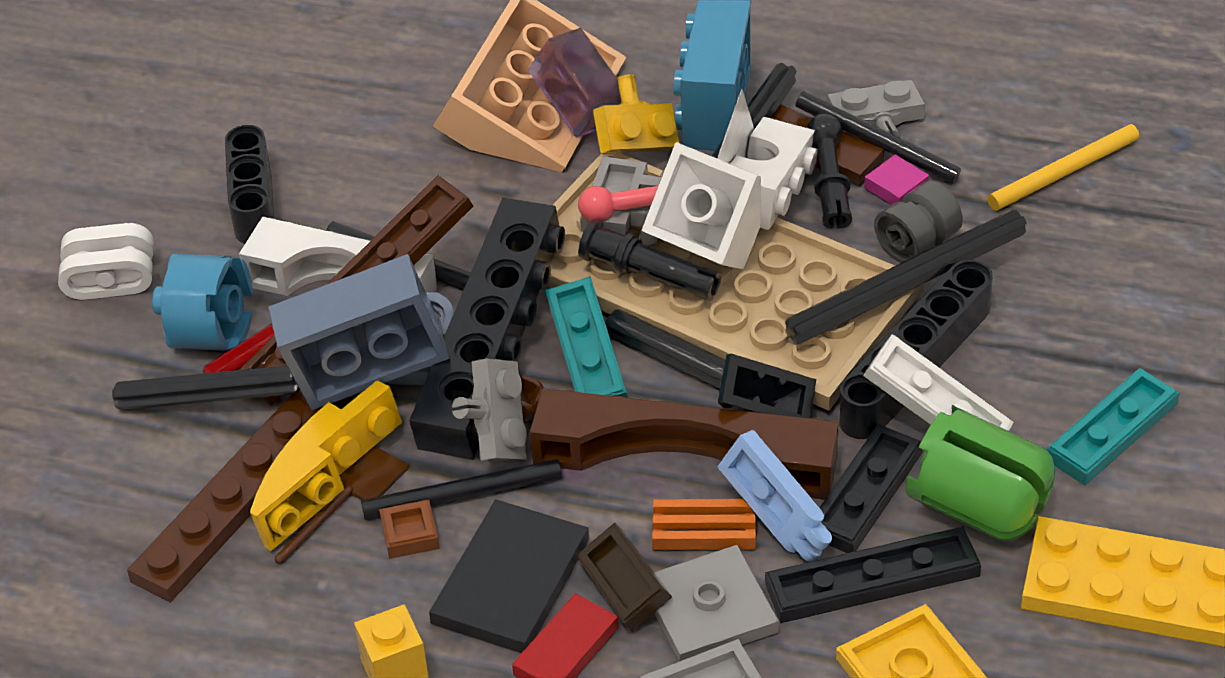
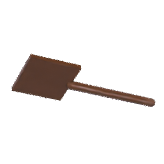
M374 446L339 475L344 490L333 498L275 556V562L278 564L283 563L350 495L360 500L382 496L409 469V464Z

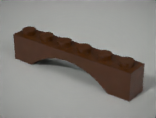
M542 388L530 430L533 464L558 459L562 469L583 471L604 461L630 454L649 452L691 453L722 461L740 435L754 430L811 498L825 500L832 490L838 455L839 422Z

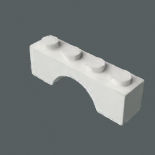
M262 217L240 251L239 257L244 260L249 269L254 289L289 296L307 284L321 280H331L370 241ZM425 254L414 265V268L425 291L435 292L437 290L434 258L431 254Z

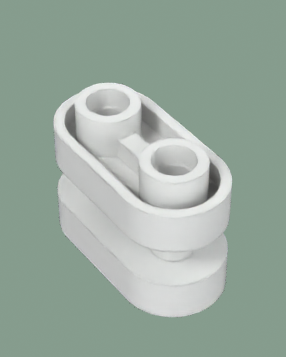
M135 223L86 227L69 231L61 241V264L58 276L59 288L67 296L80 300L133 295L145 291L152 282L153 265L151 259L153 257L154 244L152 233L144 226Z

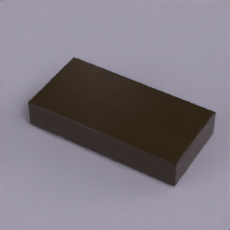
M615 522L576 555V558L622 622L632 631L672 598V595L634 544Z

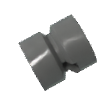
M929 180L907 193L902 202L896 201L880 212L874 220V230L879 243L887 254L897 262L902 263L933 248L935 245L943 243L957 233L962 227L963 215L952 193L940 183Z

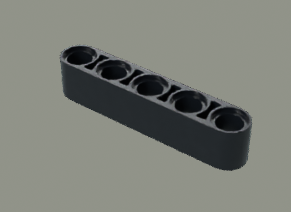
M964 260L953 265L844 379L840 390L839 426L845 434L856 439H868L877 424L886 426L904 407L902 403L863 376L892 334L940 368L987 317L990 310L993 277L991 269L986 264L976 260Z

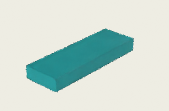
M591 277L545 290L575 392L628 398Z
M1139 368L1046 448L1053 458L1054 466L1084 486L1087 485L1178 404L1180 392Z

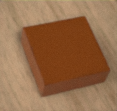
M429 499L379 509L389 559L440 549Z

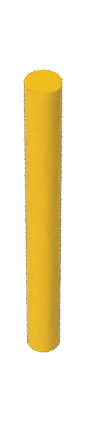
M1129 124L987 196L989 206L994 211H998L1139 139L1138 129L1133 124Z

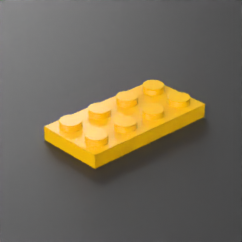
M1038 516L1022 594L1021 609L1225 647V549Z

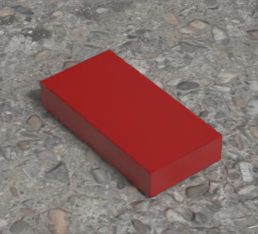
M575 593L512 663L513 675L517 678H576L619 628L618 616Z

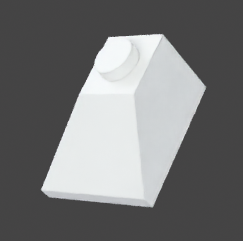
M676 142L641 231L718 264L744 269L761 226V176Z

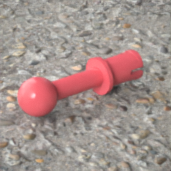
M592 186L584 190L580 195L578 209L581 216L587 221L591 222L596 219L602 222L609 219L614 211L651 206L658 186L614 193L601 186Z

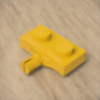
M635 74L617 77L622 103L619 105H605L593 110L600 153L672 150L675 143H679L672 103L649 104L641 101L638 96Z

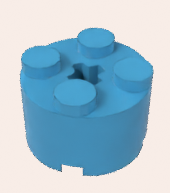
M172 254L169 259L163 286L155 288L152 298L154 313L162 316L167 346L180 349L226 351L245 341L252 317V312L244 311V296H253L249 269L241 258L222 255Z

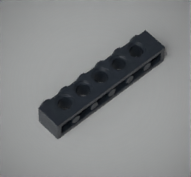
M502 197L444 336L450 359L432 365L409 420L418 450L473 460L479 446V437L474 420L456 418L452 411L461 409L452 408V404L458 397L472 399L474 388L472 361L490 358L518 362L522 349L521 337L525 327H531L534 322L537 309L536 299L540 290H546L551 276L550 264L554 254L561 253L565 241V229L563 226H559L556 206Z

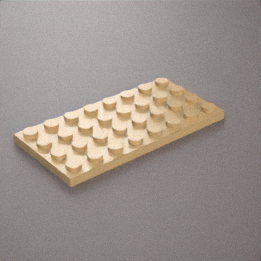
M622 153L600 154L553 204V206H556L559 226H563L565 229V241L561 253L554 254L550 264L549 288L591 277L601 311L611 314L614 310L620 309L726 360L727 354L732 353L817 379L812 404L828 411L839 399L841 384L844 379L897 325L923 292L924 284L808 341L794 344L785 331V321L788 317L882 273L895 265L778 217L769 230L759 229L744 269L718 264L660 238L653 245L642 242L650 248L720 272L722 278L716 295H713V300L709 302L692 293L679 290L642 274L631 272L630 274L622 275L616 273L614 266L593 258L590 261L579 258L578 249L583 232H581V214L578 209V200L584 190L592 187L602 157L639 160ZM647 164L648 175L660 177L663 170ZM631 225L628 233L636 234L640 238L642 228Z

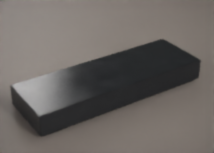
M877 424L819 507L824 514V519L821 523L832 536L829 546L845 553L854 552L858 549L921 456L922 449L919 448L921 441Z

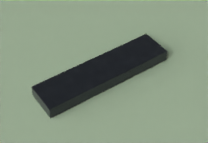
M962 526L765 572V585L781 624L980 577L981 563Z

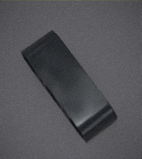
M254 125L237 126L231 129L225 137L228 204L236 239L244 244L262 217L274 219L272 176L266 139L263 130Z

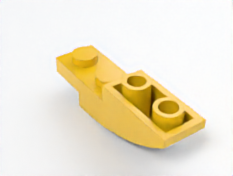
M376 380L342 409L328 402L298 430L278 454L263 478L250 511L264 548L269 551L274 550L331 502L333 498L344 490L339 475L402 423L389 386Z

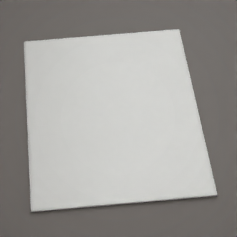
M742 89L717 158L729 164L736 155L747 158L750 135L754 131Z

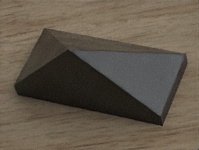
M732 353L727 354L718 404L724 409L810 418L817 379Z

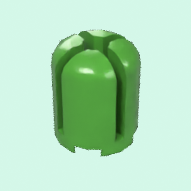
M952 405V414L947 415L940 412L927 430L919 445V448L925 452L922 457L918 479L908 476L906 493L909 498L998 541L1014 542L1030 532L1038 521L1037 514L1044 510L1052 493L1055 467L1053 458L1046 448Z

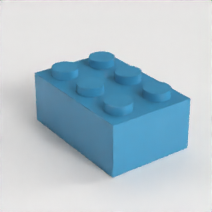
M698 0L695 13L687 14L686 39H689V41L681 42L680 67H683V70H675L673 83L674 96H681V103H677L675 108L677 130H682V144L687 147L715 151L726 135L741 89L744 96H746L751 69V0Z

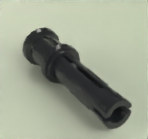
M596 219L587 225L579 243L578 255L582 260L590 261L592 258L614 266V271L622 275L630 274L631 272L642 274L679 290L692 293L709 302L713 300V295L717 294L722 276L720 272L650 248L642 243L638 235L630 232L625 236L604 228V224Z

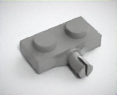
M912 80L891 81L884 85L861 89L850 88L844 92L827 94V103L899 138L900 133L897 131L896 125L902 122L924 119L925 103Z
M490 358L472 361L474 383L472 399L456 398L453 401L452 408H460L461 410L452 411L453 415L458 419L474 420L479 437L481 461L512 463L527 460L525 445L527 433L523 423L521 403L522 382L518 372V362Z

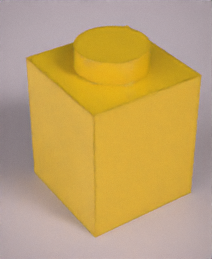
M405 604L354 622L361 662L369 678H429L424 644Z

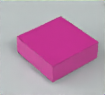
M893 155L865 176V189L892 205L896 201L902 202L907 193L923 182L929 181V174L899 156Z

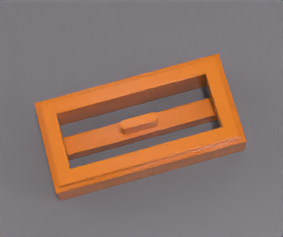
M653 499V550H722L735 545L740 550H756L755 512L744 499ZM663 529H694V531H663ZM714 529H745V530H716V531H714Z

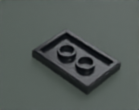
M495 499L429 611L430 623L522 653L537 636L578 561L576 555L585 548L589 540V527Z

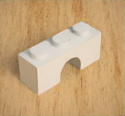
M763 117L750 135L747 158L736 155L730 163L761 176L760 228L769 230L779 214L785 216L792 194L798 195L802 188L805 174H812L818 156V149L812 147L815 130Z

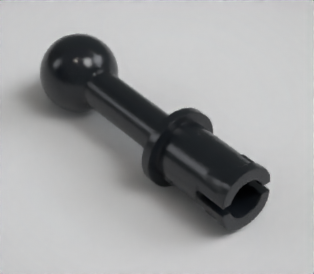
M826 113L818 114L807 125L808 129L815 130L812 145L818 148L822 175L816 180L814 190L821 200L823 225L833 229L834 216L836 217L837 228L841 229L849 226L852 222L848 201V192L851 184L849 178L839 172L835 146L841 139L842 127L838 119L833 115Z

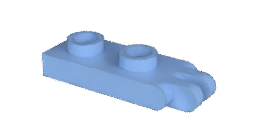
M754 430L740 435L717 466L718 469L787 551L798 552L806 561H816L821 555L822 549H825L832 541L830 532L821 523L824 519L822 510Z

